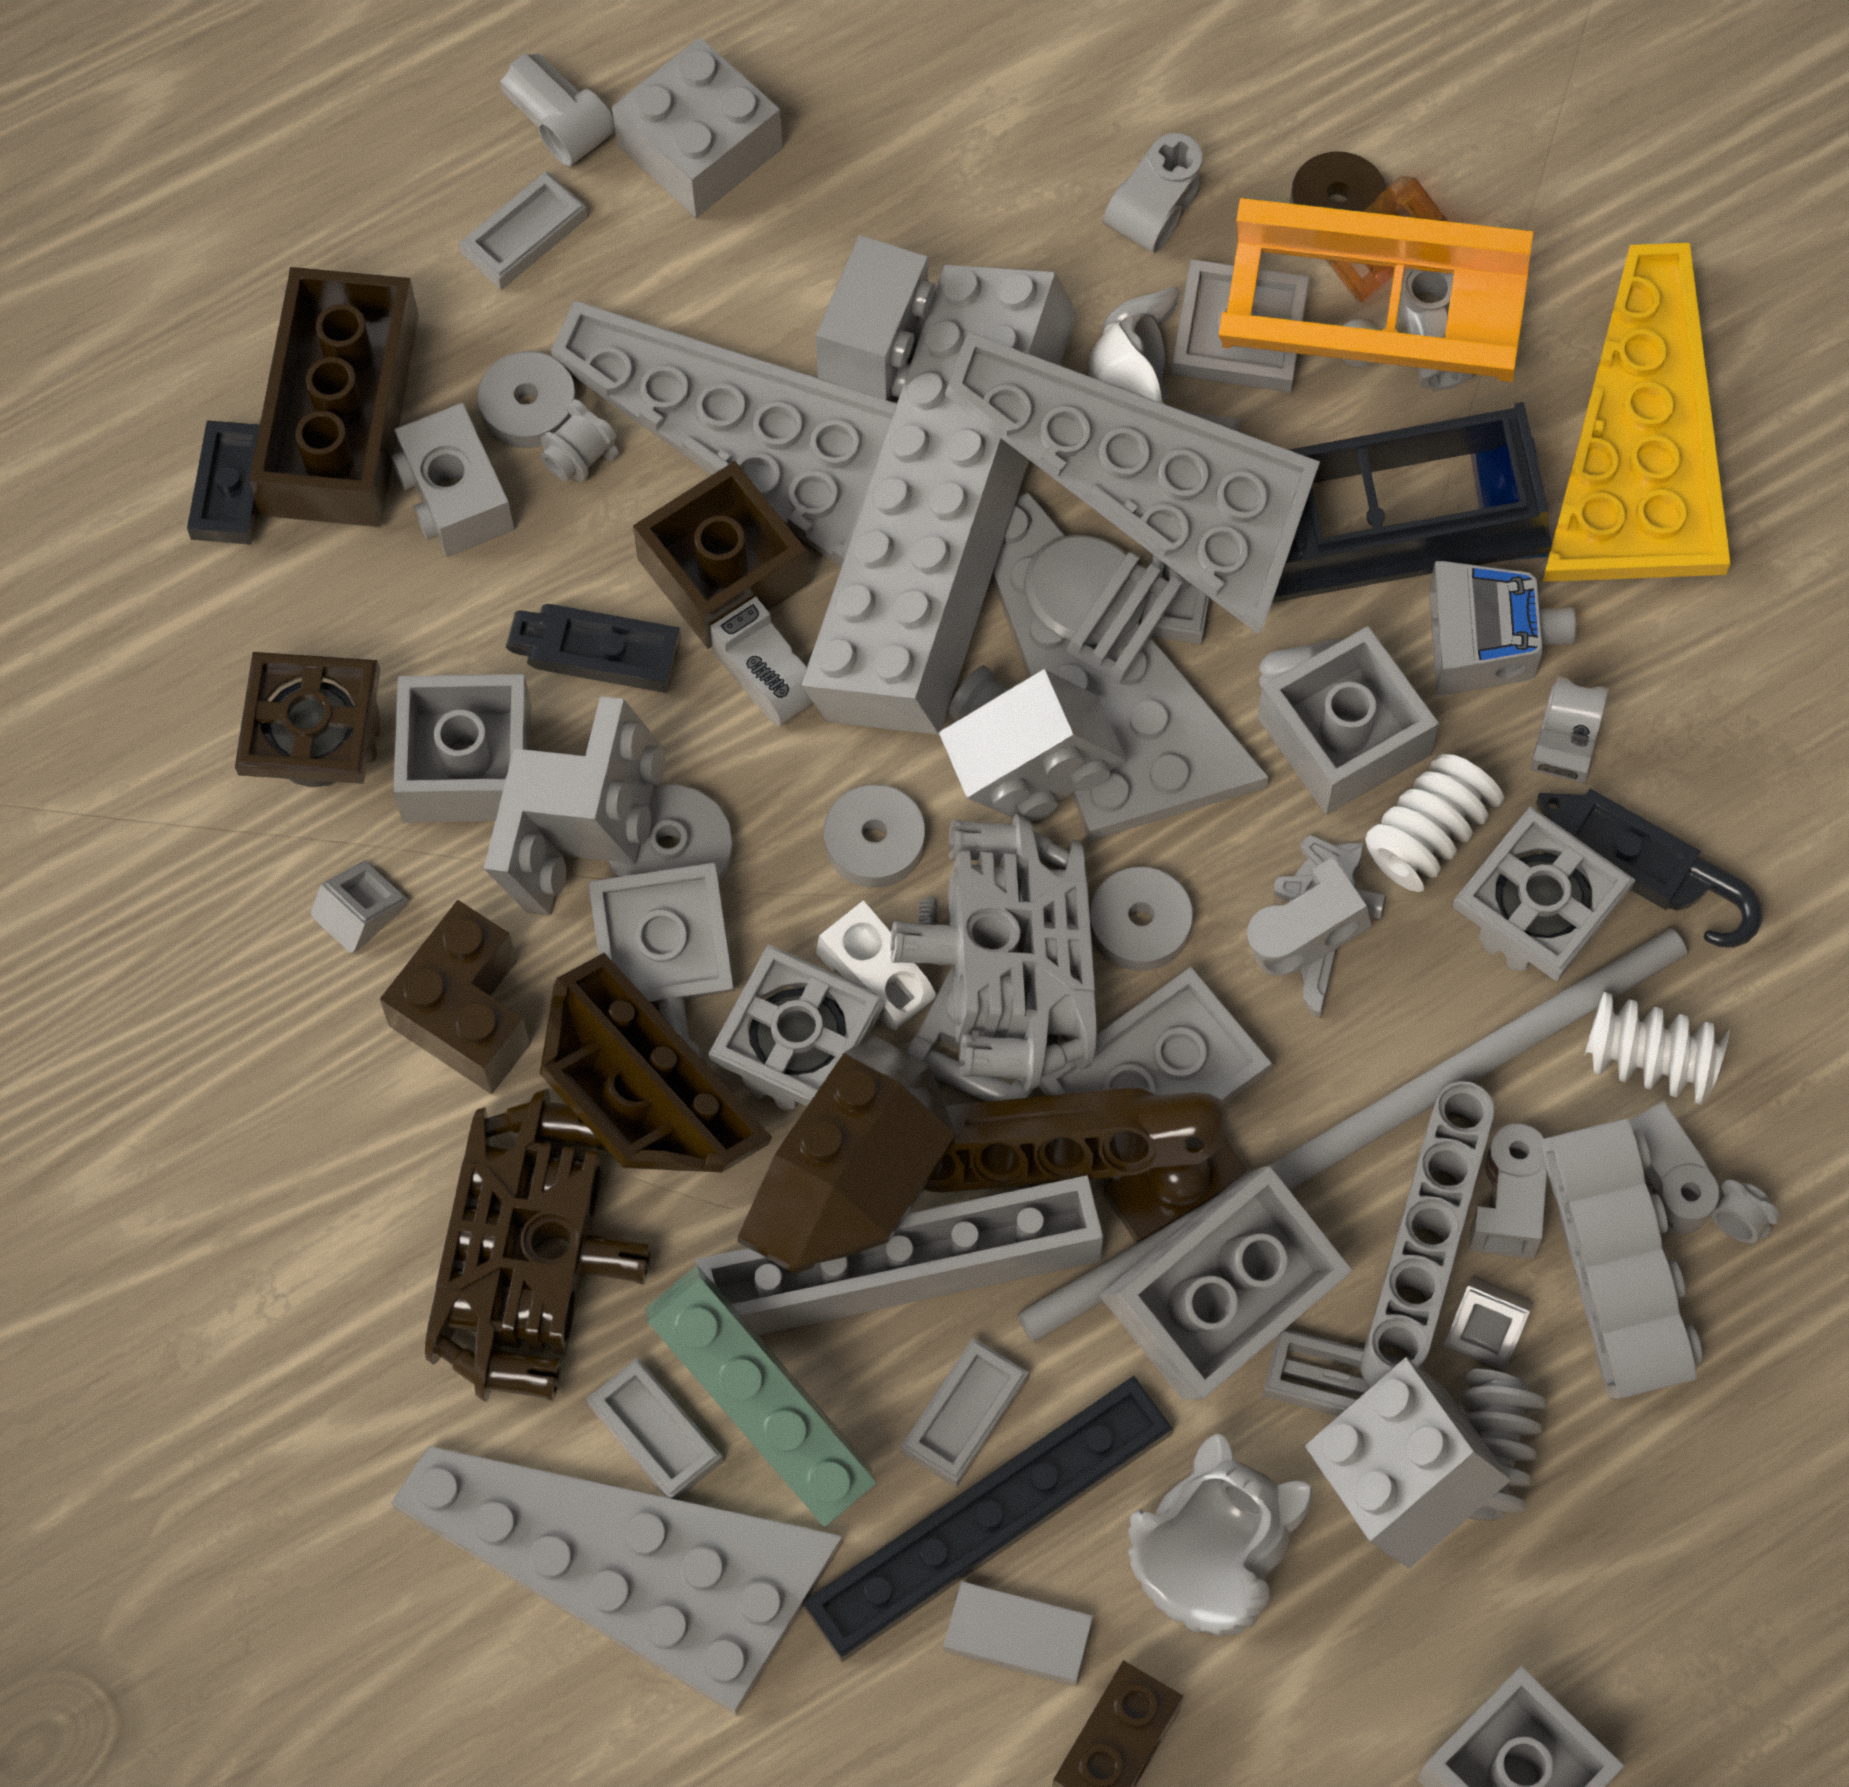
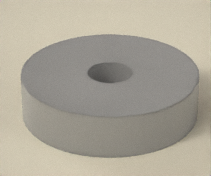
M531 351L513 353L496 361L485 372L478 388V403L485 427L499 441L518 448L542 446L540 440L545 433H555L571 418L566 406L576 399L574 383L568 370L553 357ZM525 395H532L537 398L531 404H521L518 402Z
M864 785L846 792L832 805L825 819L824 845L828 860L843 878L860 886L884 887L903 880L917 867L925 848V825L919 808L906 794L885 785ZM872 829L880 830L886 835L883 840L875 843L867 841L863 836Z
M1132 867L1121 870L1108 877L1099 886L1093 897L1090 909L1092 939L1098 950L1109 961L1122 968L1135 971L1160 968L1173 961L1183 951L1188 942L1193 914L1191 902L1182 885L1163 871L1149 867ZM1136 912H1145L1152 918V921L1147 925L1139 926L1134 924L1129 917Z

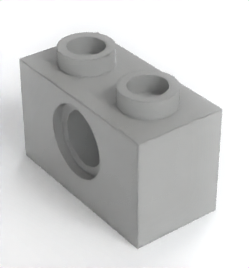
M463 403L394 429L400 453L391 456L395 472L404 490L415 487L421 503L413 505L421 530L427 540L437 536L446 557L514 531L508 499ZM446 478L461 479L457 484L450 487L437 485Z

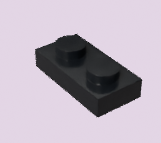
M207 420L187 524L191 540L252 545L258 508L249 478L260 425Z

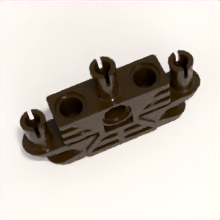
M548 1088L537 1091L530 1102L508 1108L502 1114L488 1117L486 1107L478 1108L475 1111L462 1161L426 1333L425 1358L433 1365L441 1357L452 1365L455 1372L474 1384L475 1395L484 1402H487L491 1390L546 1398L548 1401H554L558 1391L554 1383L560 1381L561 1359L500 1351V1345L519 1348L521 1339L528 1341L530 1350L543 1352L544 1344L550 1343L554 1354L566 1356L583 1274L634 1281L642 1285L645 1284L648 1275L645 1266L650 1265L651 1242L644 1241L641 1243L591 1235L603 1176L599 1152L587 1150L585 1160L578 1159L576 1148L564 1146L561 1156H556L553 1145L545 1144L543 1141L592 1147L604 1151L606 1148L567 1104L550 1101V1090ZM510 1131L513 1133L519 1132L512 1149L490 1145V1137ZM531 1167H535L528 1200H525ZM519 1228H523L521 1248L525 1261L513 1259ZM560 1238L570 1244L568 1251L562 1257L554 1260H546L536 1254L539 1246L549 1239ZM506 1287H510L503 1322H499ZM456 1329L477 1332L475 1352L469 1348L463 1349L451 1340Z

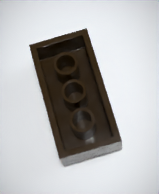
M290 267L249 478L260 516L381 527L392 468L391 456L394 455L397 440L394 429L399 428L419 317L410 278Z

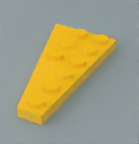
M1690 243L1630 245L1542 582L1727 575L1731 563Z

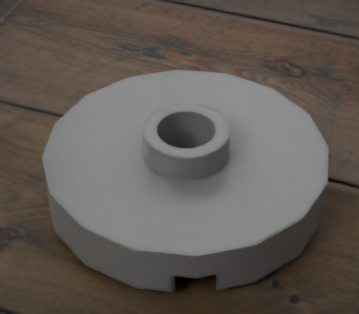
M676 784L653 787L649 803L651 812L650 833L647 841L639 845L635 864L609 860L610 870L614 877L715 862L718 869L719 883H721L727 876L733 852L730 824L719 805L699 790ZM671 835L680 839L679 844L674 848L666 849L658 845V842L665 836Z

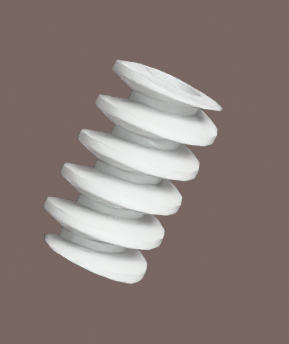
M1441 754L1431 761L1429 771L1420 774L1415 779L1413 789L1402 793L1397 803L1398 807H1392L1384 813L1381 821L1382 824L1372 827L1367 832L1365 838L1367 849L1381 871L1395 883L1411 891H1424L1423 882L1416 872L1418 871L1430 878L1437 877L1441 867L1433 854L1445 860L1453 859L1456 856L1457 849L1449 836L1462 843L1468 842L1472 838L1473 832L1467 821L1477 825L1484 824L1488 820L1489 814L1482 803L1494 808L1499 807L1504 802V795L1495 781L1481 768L1456 755Z
M1603 992L1584 1056L1587 1052L1593 1055L1594 1073L1598 1075L1605 1071L1612 1060L1618 1061L1619 1081L1625 1083L1638 1067L1642 1068L1644 1088L1649 1090L1653 1089L1662 1075H1666L1669 1077L1670 1096L1677 1097L1688 1082L1693 1083L1695 1103L1702 1105L1711 1094L1717 1081L1728 1044L1730 1029L1720 1042L1716 1044L1713 1023L1704 1021L1692 1037L1689 1031L1688 1016L1679 1014L1669 1028L1665 1029L1663 1009L1653 1007L1641 1022L1639 1021L1637 1001L1628 999L1621 1010L1614 1014L1612 994Z

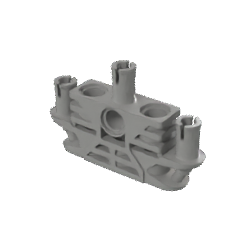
M1015 813L1012 825L1005 823H977L953 819L950 826L948 844L950 849L949 858L950 860H955L948 884L950 925H922L894 921L890 939V951H894L890 955L891 962L952 965L956 1043H961L959 1064H964L960 1067L961 1077L1023 1078L1024 1089L1029 1091L1038 1087L1042 1076L1064 1068L1066 1063L1074 1061L1080 1070L1090 1067L1095 1054L1097 1029L1088 890L1082 843L1073 839L1069 851L1052 844L1049 838L1034 832L1029 819L1018 813ZM978 860L977 865H971V861ZM1044 860L1063 870L1047 869L1040 862ZM994 862H1000V866H994ZM1017 946H1020L1021 953H1015ZM978 1030L979 1036H972V1031ZM996 1031L1001 1032L1002 1038H994ZM1047 1035H1063L1067 1041L1061 1045L1052 1044L1046 1046Z

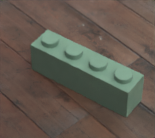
M698 1265L693 1267L645 1308L649 1325L824 1527L877 1483L871 1466Z

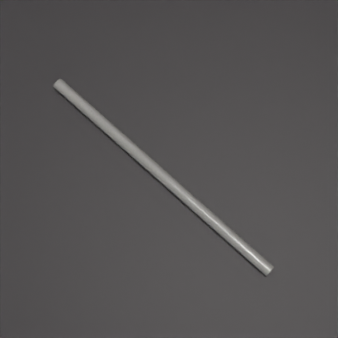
M1672 928L1667 929L1268 1166L1274 1170L1289 1191L1434 1106L1441 1090L1449 1084L1459 1081L1473 1083L1596 1010L1603 992L1612 994V999L1685 957L1687 949L1682 938ZM1214 1198L1018 1313L1017 1318L1028 1338L1034 1343L1104 1302L1099 1295Z

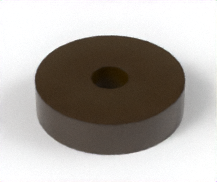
M1327 152L1311 158L1297 171L1292 183L1290 204L1384 214L1387 190L1381 173L1368 160L1348 152ZM1332 195H1341L1344 196L1347 200L1344 202H1335L1331 200L1329 197Z

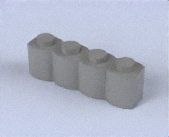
M1628 1118L1541 1140L1547 1172L1559 1206L1564 1237L1575 1267L1583 1309L1592 1332L1599 1370L1609 1399H1621L1696 1380L1695 1364L1702 1362V1349L1695 1328L1692 1324L1684 1325L1679 1313L1678 1299L1685 1296L1684 1280L1677 1262L1674 1259L1667 1260L1662 1249L1660 1234L1667 1233L1668 1222L1660 1197L1657 1194L1650 1195L1645 1184L1643 1169L1650 1168L1651 1160L1644 1134L1639 1129L1633 1131Z

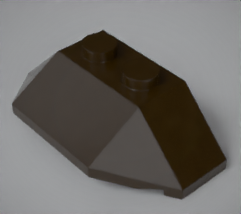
M605 952L556 978L551 997L540 1075L623 1168L722 1173L769 1145L772 1136Z
M874 1035L844 1052L775 1153L738 1234L737 1242L795 1274L814 1268L816 1263L840 1259L888 1243L956 1139L955 1129L930 1065Z

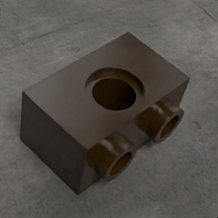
M1123 1660L1055 1775L1052 1787H1136L1178 1716L1183 1695Z

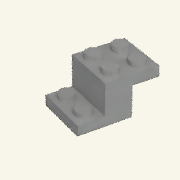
M600 696L586 756L513 749L484 870L528 913L550 915L554 897L561 893L566 880L564 856L635 864L639 845L644 844L648 839L651 829L649 803L654 784H659L664 774L665 753L663 746L625 699Z

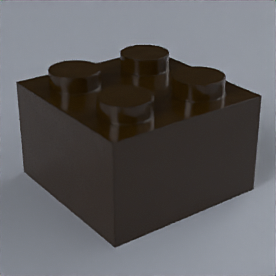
M733 461L633 525L638 561L707 649L712 647L710 626L755 596L768 611L809 584L807 550L736 461Z

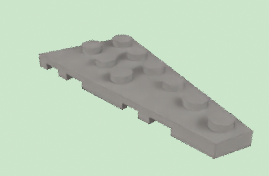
M573 301L551 349L554 359L558 360L572 376L709 474L713 475L733 461H736L793 534L842 567L897 406L896 403Z
M968 332L945 396L1259 635L1264 627L1320 462Z
M1029 493L1017 496L991 578L1027 676L1030 678L1041 670L1046 669L1099 696L1127 759L1126 762L1110 770L1109 778L1099 786L1071 793L1088 840L1092 841L1267 788L1269 777L1151 637L1147 640L1122 681L1118 682L1066 652L1070 640L1056 635L1037 619L1026 599L1024 588L1025 573L1030 560L1042 546L1065 535ZM1138 622L1128 633L1117 639L1106 657L1115 662L1118 660L1139 628L1140 624ZM1098 644L1086 645L1091 647L1092 649H1095Z
M432 1446L427 1447L391 1502L395 1510L734 1715H737L801 1612L803 1602L810 1597L843 1544V1536Z

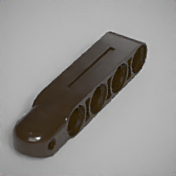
M1121 1088L946 1105L956 1132V1139L924 1187V1190L946 1193L1054 1183L1088 1175V1179L1131 1176L1145 1173L1150 1168L1199 1164L1216 1153L1230 1136L1232 1128L1227 1106L1220 1098L1211 1093L1187 1092L1154 1095L1152 1092L1142 1088ZM1197 1137L1203 1140L1204 1144L1198 1149H1193L1186 1144L1185 1140Z

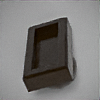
M1197 1137L1185 1140L1186 1144L1193 1149H1198L1204 1144L1203 1140ZM1226 1141L1216 1153L1199 1164L1150 1168L1145 1173L1122 1176L1106 1185L1103 1194L1134 1241L1138 1243L1218 1196L1248 1170L1228 1141Z

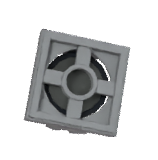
M1530 806L1457 895L1452 907L1481 927L1478 937L1486 952L1490 955L1497 951L1502 952L1506 956L1508 968L1511 970H1526L1532 964L1558 982L1631 891L1635 879ZM1531 851H1545L1544 855L1532 854L1519 859L1515 857ZM1592 888V906L1590 908L1589 889Z
M768 944L709 1052L710 1062L742 1076L743 1085L755 1097L762 1100L765 1095H768L775 1100L780 1109H796L798 1103L808 1106L842 1054L868 1038L885 1006V999L875 992ZM794 986L795 988L790 990H782L781 992L771 996L766 1000L762 999L766 995L776 991L781 987ZM750 1018H752V1023H751V1026H750V1029H749V1033H748L749 1021H750Z

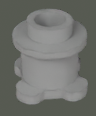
M574 399L566 406L571 418L555 433L547 432L541 437L540 442L544 450L541 454V459L548 470L560 480L567 481L571 478L575 481L583 482L588 478V468L601 456L609 461H613L619 455V451L614 444L616 433L605 420L599 419L591 413L583 403Z

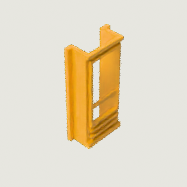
M1240 198L1236 220L1238 244L1227 312H1222L1219 328V339L1222 340V348L1231 349L1232 346L1492 376L1498 377L1499 381L1513 382L1533 231ZM1261 252L1395 267L1386 328L1380 331L1252 316ZM1404 268L1454 274L1445 338L1398 333L1395 329Z

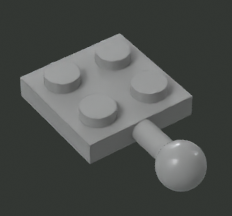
M1190 259L1171 375L1291 393L1297 353L1232 346L1231 349L1222 348V340L1219 339V328L1222 312H1227L1234 265ZM1259 269L1252 316L1302 321L1309 276ZM1365 319L1352 320L1344 325L1346 327L1380 330L1376 324ZM1342 359L1346 364L1358 368L1367 367L1374 363Z
M716 863L588 881L598 955L605 952L651 1004L658 1003L660 1014L706 1064L702 1049L698 1044L689 1039L684 999L735 992Z

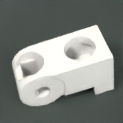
M863 900L819 935L816 954L832 971L837 970L844 979L883 996L885 1006L878 1018L890 1029L897 1030L936 998V993L927 977L915 963L891 962L890 955L891 952H894L890 951L891 931Z

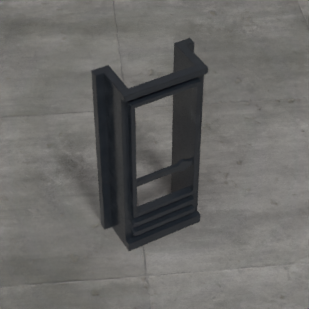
M1524 402L1515 403L1514 408L1288 449L1320 462L1313 483L1362 474L1369 506L1366 520L1368 524L1373 526V529L1323 538L1313 487L1311 486L1272 603L1432 574L1435 561L1482 565L1550 552L1547 537L1549 510ZM1507 448L1519 502L1383 527L1382 523L1385 521V512L1378 506L1371 472Z

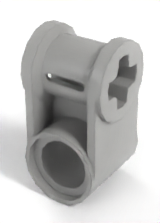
M1169 133L1158 138L1131 176L1124 180L1116 190L1105 211L1103 224L1152 253H1157L1161 250L1173 233L1179 219L1196 198L1199 191L1198 173L1202 166V151L1198 143L1190 136L1182 133Z

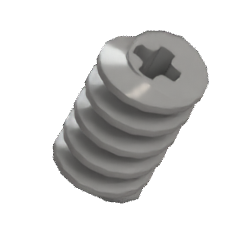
M1476 1368L1469 1370L1465 1374L1464 1379L1470 1389L1463 1391L1459 1405L1462 1411L1466 1413L1464 1414L1511 1478L1507 1485L1468 1517L1476 1520L1493 1521L1504 1518L1505 1513H1523L1526 1511L1527 1503L1509 1492L1511 1487H1529L1531 1485L1532 1477L1515 1468V1462H1527L1536 1459L1537 1451L1521 1443L1520 1437L1539 1436L1541 1434L1542 1426L1538 1422L1525 1417V1412L1544 1410L1547 1406V1400L1531 1392L1529 1385L1515 1376L1487 1369Z

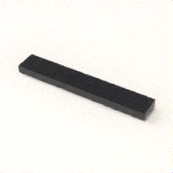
M1132 1376L803 1602V1608L839 1660L844 1662L1170 1437L1173 1433V1428L1135 1376Z

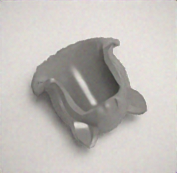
M1216 1433L1205 1440L1198 1449L1192 1474L1178 1483L1164 1496L1155 1515L1139 1509L1129 1517L1128 1535L1132 1544L1128 1549L1129 1558L1131 1559L1130 1566L1136 1579L1141 1582L1142 1590L1149 1598L1153 1599L1154 1605L1159 1610L1164 1611L1170 1619L1177 1623L1180 1621L1184 1622L1186 1627L1195 1633L1202 1631L1211 1636L1214 1634L1220 1637H1224L1225 1634L1237 1635L1242 1633L1244 1627H1252L1258 1619L1257 1616L1261 1614L1270 1599V1590L1264 1579L1280 1563L1287 1550L1290 1533L1306 1517L1311 1505L1313 1488L1303 1481H1291L1276 1485L1267 1475L1235 1461L1230 1444L1226 1438Z

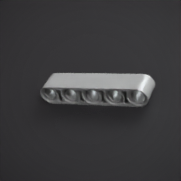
M1459 1081L1446 1086L1438 1095L1432 1110L1361 1357V1372L1364 1380L1370 1387L1375 1385L1397 1365L1387 1361L1381 1355L1380 1348L1386 1346L1400 1348L1409 1356L1410 1361L1421 1369L1429 1353L1494 1117V1104L1490 1095L1482 1087L1472 1082ZM1452 1114L1462 1115L1468 1118L1474 1127L1468 1129L1458 1128L1452 1125L1446 1116ZM1435 1171L1447 1172L1457 1180L1458 1185L1443 1186L1437 1183L1430 1173ZM1421 1228L1429 1229L1437 1233L1443 1243L1436 1245L1426 1244L1420 1241L1413 1231ZM1412 1287L1420 1291L1427 1302L1421 1304L1408 1303L1398 1295L1397 1289Z

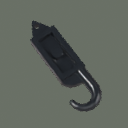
M1591 788L1586 795L1538 794L1536 804L1544 816L1634 878L1635 883L1631 891L1664 910H1667V908L1677 911L1687 909L1699 902L1708 890L1736 905L1742 915L1739 927L1728 933L1708 930L1704 933V940L1717 947L1735 948L1748 943L1758 933L1763 922V909L1756 891L1741 878L1700 856V850ZM1549 804H1554L1558 808L1552 809L1549 807Z

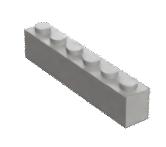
M1088 1175L909 1213L905 1216L888 1243L840 1259L816 1263L814 1268L796 1274L750 1248L695 1260L696 1265L702 1269L759 1336L1100 1262L1103 1235Z

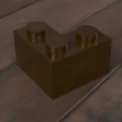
M457 900L380 997L389 1027L491 1095L530 1046L523 1017L491 997V994L517 962L510 933L460 900Z

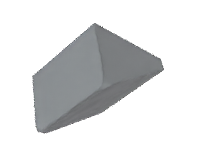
M364 860L321 883L311 909V916L348 952L353 953L363 947L407 906L409 900Z
M1471 1277L1444 1346L1506 1371L1533 1302L1479 1278Z

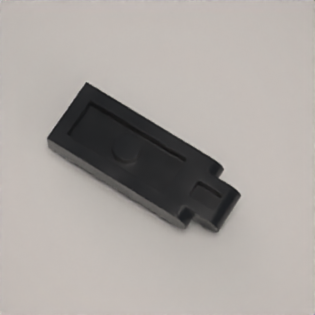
M544 604L541 607L540 613L523 610L514 613L506 648L512 653L528 656L527 664L538 670L668 693L681 641L680 627L554 604Z

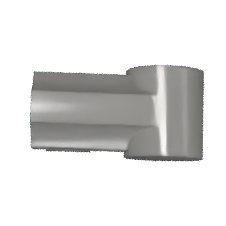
M524 53L510 64L508 72L500 81L502 93L538 127L544 144L555 158L565 166H572L615 133L613 116L603 101L591 90L584 89L579 92L539 53L534 55Z
M1414 269L1407 270L1400 294L1398 316L1402 325L1407 328L1408 334L1445 338L1454 274ZM1430 293L1439 298L1440 301L1425 303L1416 298L1415 295ZM1416 368L1420 388H1430L1433 391L1455 388L1463 381L1471 379L1473 375Z

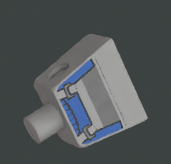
M1435 561L1429 586L1436 695H1449L1528 681L1536 676L1542 656V645L1574 644L1576 633L1574 608H1539L1537 579L1533 574L1454 562Z

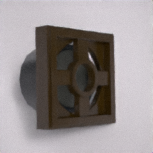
M252 652L235 761V769L238 776L283 778L311 788L330 786L336 782L364 784L367 762H373L377 757L375 736H380V717L376 702L380 676L378 660ZM301 678H302V681H301V682H297V683H295V684H293V685H291V686H289V687H287V688L281 690V691L275 696V698H274L271 702L269 701V698H270L280 687H282V686H284V685H286V684H288V683H290V682H292V681H294V680H296V679H301ZM323 679L335 681L343 688H345L349 693L352 701L354 702L355 707L352 704L349 696L345 692H343L334 684L323 682Z

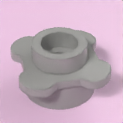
M1725 1180L1721 1186L1723 1194H1719V1201L1711 1214L1716 1226L1727 1236L1746 1244L1755 1243L1759 1237H1768L1771 1232L1769 1223L1777 1224L1781 1218L1779 1211L1772 1205L1769 1197L1753 1185L1740 1184L1734 1180Z

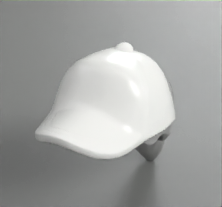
M1171 287L1161 292L1133 298L1111 311L1104 321L1103 335L1097 341L1090 354L1088 365L1089 377L1165 404L1163 401L1170 397V393L1163 386L1165 350L1158 325L1167 320L1173 313L1178 301L1179 290L1176 287Z

